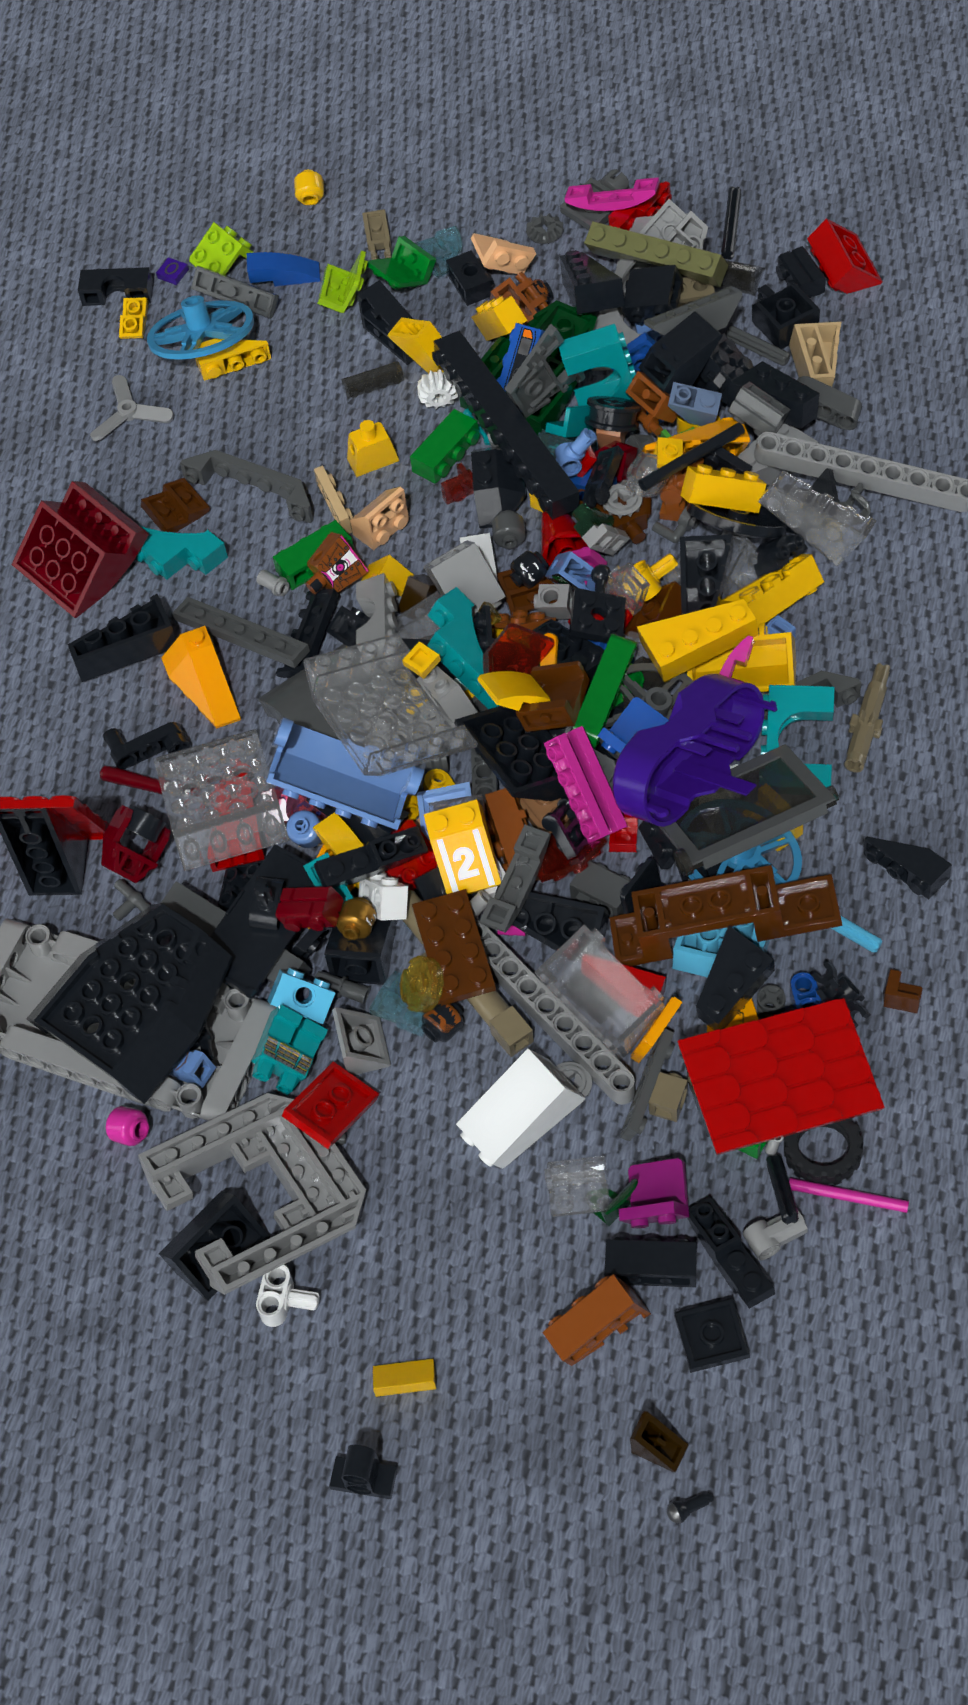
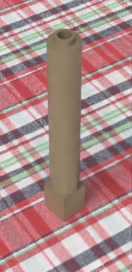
M410 890L408 891L407 918L402 919V921L423 945L412 904L422 900L415 891ZM497 991L467 999L490 1027L492 1036L510 1057L534 1042L531 1027L513 1006H508Z

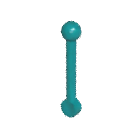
M469 409L463 411V414L474 419ZM478 424L479 433L484 438V444L490 445L488 435Z

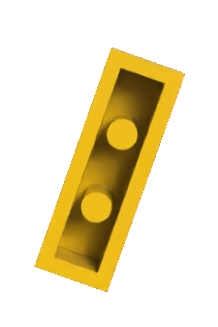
M502 295L496 299L493 298L490 301H485L476 307L477 313L471 316L487 341L511 333L516 323L523 324L528 321L512 296L503 298Z
M698 464L697 467H687L680 495L687 502L759 513L767 485L759 478V474L750 471L738 474L735 470L724 467L721 468V471L712 470L711 466L705 464Z

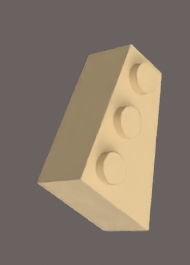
M841 322L794 324L789 346L799 377L808 376L832 387L836 372Z

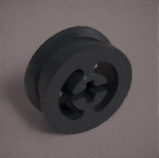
M594 396L587 399V404L590 406L589 415L584 420L587 425L619 432L638 430L639 423L636 422L637 412L641 411L642 406L637 402L609 396Z

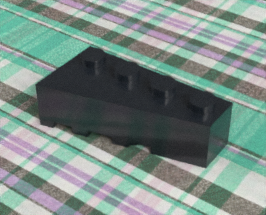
M573 250L559 256L562 283L577 314L625 306L621 277L583 252Z
M733 534L680 537L681 615L720 604L734 545Z

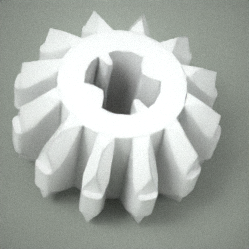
M440 369L437 372L430 370L428 375L423 374L421 380L418 381V397L421 403H425L426 407L434 406L437 409L439 406H443L446 408V404H454V399L458 397L454 384L446 379L444 372Z

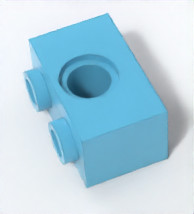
M288 968L287 972L280 969L267 1000L270 1005L278 1007L282 1004L307 1019L323 1024L335 996V992L329 988L330 983L316 977L313 982L304 979V973L293 968ZM302 987L308 988V998L303 1001L296 1000L295 994L297 990Z

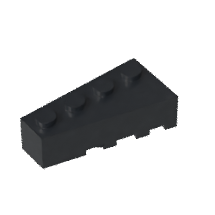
M158 594L151 596L150 602L143 606L137 604L130 608L131 613L120 619L116 616L109 620L105 628L101 630L96 628L67 644L81 682L164 653L175 642L176 637Z

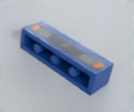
M519 323L515 324L514 329L510 333L508 352L503 357L501 376L497 379L504 391L545 331Z

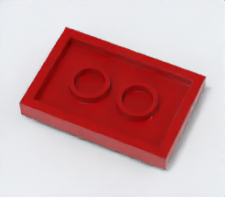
M333 1061L284 1109L282 1117L329 1149L376 1102L379 1093Z

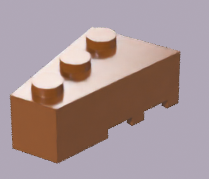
M504 788L485 794L488 814V820L486 821L490 836L494 835L496 841L492 843L497 858L502 857L504 864H501L506 873L515 854L513 848L524 824L527 825L525 820L527 816L525 810H521L519 798L512 797L507 789ZM543 863L535 882L545 879Z

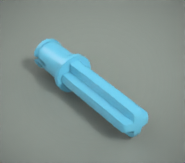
M842 916V926L831 928L871 952H877L882 944L880 938Z

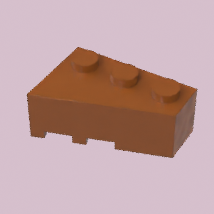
M614 1274L598 1281L595 1285L596 1289L587 1296L584 1295L576 1299L568 1312L554 1317L548 1323V1328L542 1332L563 1362L573 1366L604 1345L603 1340L615 1330L622 1334L628 1330L626 1323L641 1314L644 1319L651 1315L634 1289Z

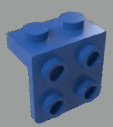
M635 697L609 730L604 727L598 734V737L603 740L601 746L612 754H615L616 751L621 753L637 731L664 725L668 719L641 698Z

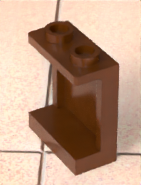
M573 661L533 667L531 673L534 679L551 700L524 704L519 711H516V715L525 731L575 726L590 681L581 662Z

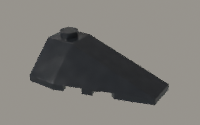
M530 892L512 925L565 957L583 960L584 953L597 956L605 938L610 912L605 907Z

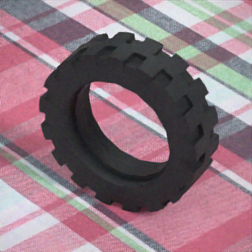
M853 1118L821 1126L835 1129L847 1141V1155L843 1160L834 1165L820 1166L812 1164L802 1156L799 1151V1141L807 1131L784 1137V1157H786V1163L790 1169L794 1170V1175L799 1179L802 1177L809 1182L838 1185L845 1178L848 1180L860 1166L863 1155V1135L861 1136L860 1134L861 1129L858 1124L853 1123Z

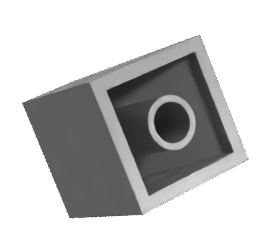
M466 540L423 566L441 596L457 587L474 604L472 608L473 620L476 612H479L483 605H489L490 610L501 605L502 602L500 600L506 597L475 542Z

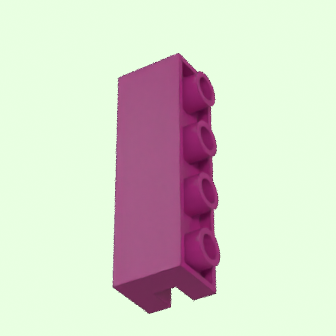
M583 726L545 742L544 746L547 756L553 763L558 775V781L566 792L570 808L575 812L581 832L586 837L588 844L627 827Z

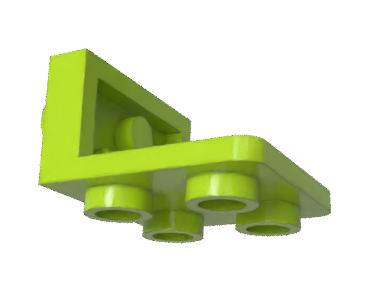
M213 222L191 254L189 261L195 267L202 266L226 275L239 254L247 259V253L255 252L250 249L252 244L242 237L240 239L236 238L238 233L227 225L223 228Z
M360 251L350 272L327 264L317 304L340 313H344L348 305H353L356 297L355 291L359 292L364 281L361 274H364L368 263L367 260H364L365 251Z

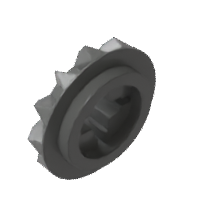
M540 213L538 218L532 217L531 222L527 223V236L536 243L546 244L554 242L563 233V222L559 220L558 216L552 217L550 213L547 216H543ZM542 225H546L548 228L547 232L543 229Z

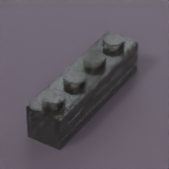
M396 361L343 378L341 381L346 397L349 399L380 388L383 389L386 386L399 384L404 381V376L399 362Z

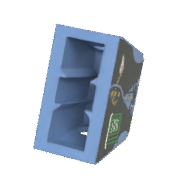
M571 551L558 554L545 575L546 578L554 584H570L573 592L575 588L595 591V583L591 578V571L593 569L591 565Z

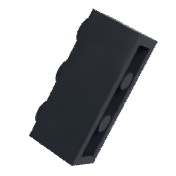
M627 1237L606 1239L604 1275L606 1277L614 1274L629 1285L696 1288L697 1242H691L688 1239H675L674 1241H661L657 1238L631 1240Z

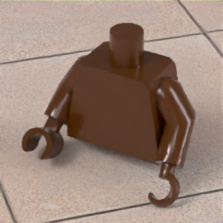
M641 465L640 467L641 477H637L634 474V469L630 472V478L637 482L636 488L642 494V505L639 512H633L631 517L622 515L619 518L618 515L610 516L609 512L604 510L603 505L596 503L595 507L587 509L583 505L582 511L591 528L593 525L600 526L603 523L613 528L624 530L634 544L641 543L645 539L646 534L643 530L648 528L647 519L651 517L652 499L649 489L643 491L638 484V480L647 474L644 466ZM578 489V490H579V493H580L581 491H582V492H585L584 489ZM618 497V503L621 502L622 505H626V501L624 502Z

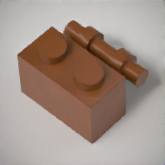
M522 271L515 276L520 283L518 286L509 277L491 291L490 299H496L501 295L503 298L512 296L528 320L523 323L525 325L533 319V315L537 313L536 309L542 310L548 306V300L543 294L540 295L533 286L535 284L530 277L527 278ZM523 292H527L533 300L531 303L523 295Z
M638 371L627 388L626 393L642 406L641 411L637 412L636 421H640L646 431L658 436L663 430L658 420L661 419L674 423L678 414L668 407L670 394L663 392L643 372Z

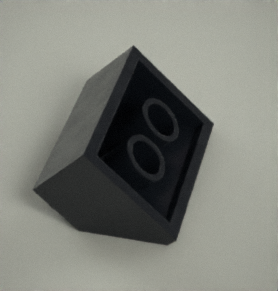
M220 1191L159 1253L171 1269L207 1301L215 1295L217 1290L210 1286V1280L197 1261L195 1251L222 1238L232 1255L235 1256L270 1238L236 1196Z

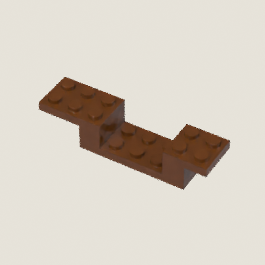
M772 865L631 892L634 912L609 917L615 961L627 966L672 959L673 953L670 938L727 928L729 925L732 927L754 923L757 942L842 926L832 874L776 885Z

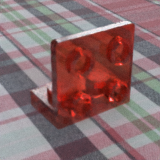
M549 831L548 833L551 835L537 876L543 883L550 879L556 882L572 871L574 874L580 873L589 866L587 864L588 861L601 854L600 849L607 843L605 837L587 843L577 856L567 860L565 854L558 849L554 835Z

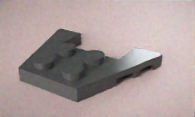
M552 324L545 330L505 387V391L525 418L550 403L551 400L549 398L557 392L565 393L569 387L568 385L575 380L580 383L586 378L583 372L568 376L566 370L556 378L546 358L564 340L558 329Z

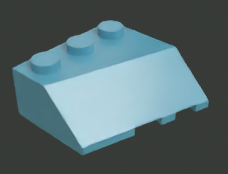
M754 923L732 926V928L765 953L767 952L770 940L757 942ZM728 927L677 937L673 948L672 969L708 977Z

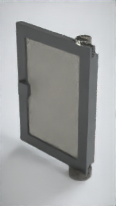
M784 744L730 769L732 776L756 784V787L747 796L720 787L715 793L696 797L691 801L689 810L673 824L659 827L676 847L677 850L673 852L674 859L682 875L687 877L693 874L697 868L703 866L706 870L827 814V809L837 805L836 801H839V795L835 787L831 785L826 788L794 752Z

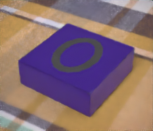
M168 257L156 272L157 278L177 285L188 272V264Z

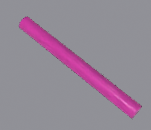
M790 1178L789 1181L793 1191L905 1213L908 1211L909 1201L794 1178Z

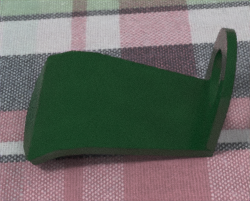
M631 1180L619 1194L608 1189L596 1192L590 1201L592 1212L610 1226L619 1217V1209L627 1208L630 1205L631 1194L635 1190L638 1180ZM603 1196L611 1197L613 1199L612 1202L603 1211L599 1210L597 1201Z

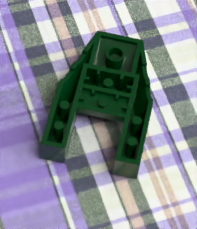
M556 300L533 315V319L525 325L545 331L552 324L558 329L564 340L595 330L598 318L589 313L577 314L574 307ZM510 334L505 338L499 337L481 358L496 380L501 376L503 357L508 352L510 345ZM558 346L546 358L556 378L565 370ZM576 380L568 385L569 387L565 393L557 392L549 398L551 400L550 403L525 418L542 442L550 434L545 432L546 423L559 420L577 384ZM459 397L460 407L468 409L465 399Z

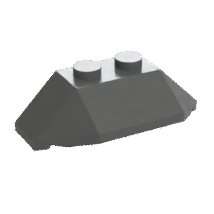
M729 286L693 302L644 320V324L665 336L696 311L717 330L723 329L732 317L742 297V291Z

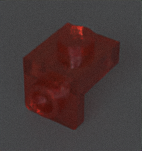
M462 462L457 464L458 476L441 483L442 496L447 505L459 502L465 497L474 494L472 472L470 469L466 470Z

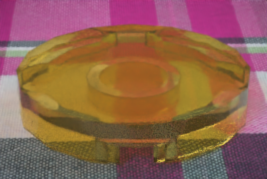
M417 956L408 962L410 963L408 969H404L402 972L400 995L402 1001L409 1006L407 1008L410 1011L426 1013L438 1004L443 993L444 977L440 964L434 958Z

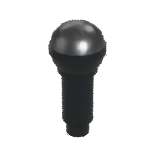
M710 1492L702 1493L685 1502H671L667 1508L668 1518L674 1523H683L690 1516V1513L714 1501Z

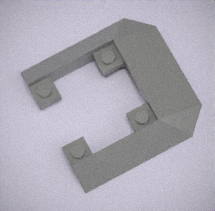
M266 1093L138 1155L152 1194L157 1195L166 1211L193 1199V1192L185 1179L232 1156L235 1157L244 1173L268 1162L293 1200L292 1203L274 1211V1219L283 1232L235 1256L232 1255L222 1238L195 1251V1257L209 1278L210 1286L224 1295L356 1228L366 1189L335 1143L327 1149L282 1117L284 1109L294 1099Z

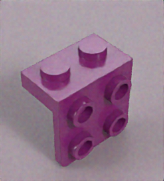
M675 1158L629 1167V1183L631 1180L637 1179L638 1184L631 1194V1207L619 1209V1221L631 1224V1228L649 1227V1223L658 1222V1224L666 1225L676 1223V1219L689 1218L686 1172L683 1160Z

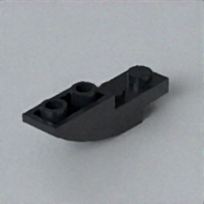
M415 826L369 841L365 846L316 861L313 866L323 887H336L342 884L348 886L402 865L427 853L429 850L419 827Z
M711 1197L690 1207L688 1221L734 1294L738 1293L749 1309L775 1295L773 1285L744 1248L741 1237Z

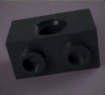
M472 250L446 260L448 277L467 306L491 296L492 287L494 286L493 278L490 273L485 272L481 259L476 258Z

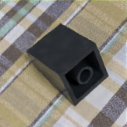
M376 918L371 933L366 938H358L356 940L345 938L337 926L332 928L324 954L329 973L340 978L346 976L349 981L354 983L387 985L396 931L395 920H379Z

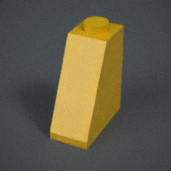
M401 317L388 333V337L428 374L430 370L437 372L440 369L444 372L440 365L437 366L432 357L434 340L442 338L430 321Z

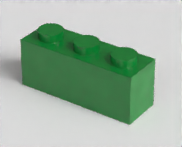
M453 409L410 456L412 472L434 484L442 477H446L450 468L463 458L471 445H475L479 440L478 421Z
M336 520L322 526L319 530L300 539L297 543L273 556L276 572L280 577L287 579L291 590L306 583L314 575L307 566V562L331 532L342 534L354 550L351 536Z

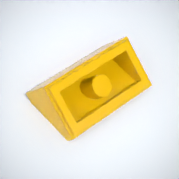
M434 1359L373 1366V1390L376 1397L436 1389Z

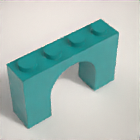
M615 324L564 339L559 345L562 361L568 376L596 367L614 369L611 375L604 380L574 389L578 406L588 405L587 399L594 396L618 397L635 401L626 393L627 388L636 375L633 364L628 366L629 363H632L628 348L623 350L624 347H627L623 332L618 333Z
M769 685V694H763V700L768 702L771 700L775 701L777 711L768 710V719L763 720L762 735L767 736V745H761V755L780 747L778 740L782 731L793 722L800 720L833 721L835 687ZM780 758L766 764V771H760V787L767 785L778 796L815 797ZM805 764L831 792L832 764Z

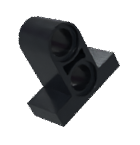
M349 1445L346 1458L339 1456L335 1458L329 1487L331 1490L392 1499L398 1469L395 1465L380 1463L375 1450L363 1445Z

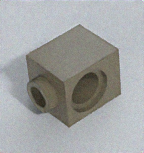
M660 1072L649 1100V1114L677 1122L688 1094V1080L675 1073L665 1074Z

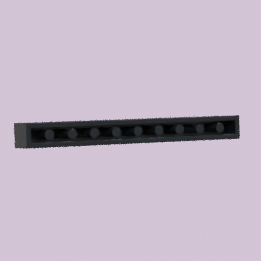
M460 330L434 340L432 357L435 364L441 366L446 379L454 384L458 396L465 399L469 411L475 413L481 427L487 429L493 444L500 447L507 462L510 461L514 466L518 478H522L525 481L531 495L534 494L538 499L542 511H546L553 520L579 509V490Z

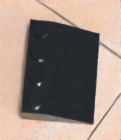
M503 706L455 719L454 724L512 797L554 801L567 796L563 786L558 781V775L553 763L549 760L544 743L553 739L546 729L526 732L516 715V710Z

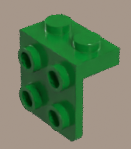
M399 236L391 258L368 260L367 267L373 270V274L388 281V284L395 289L410 286L417 287V285L428 284L436 258L407 237Z

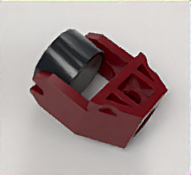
M122 805L115 812L103 835L101 865L137 883L146 876L149 870L155 869L158 866L157 861L169 840L171 830L165 828L166 822L133 805H130L129 808ZM126 829L149 840L142 853L138 854L121 845L120 839Z

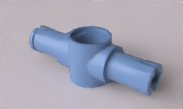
M584 428L575 441L562 443L555 449L556 461L568 476H574L581 471V459L585 456V451L597 439L596 434L590 429L588 431V428Z

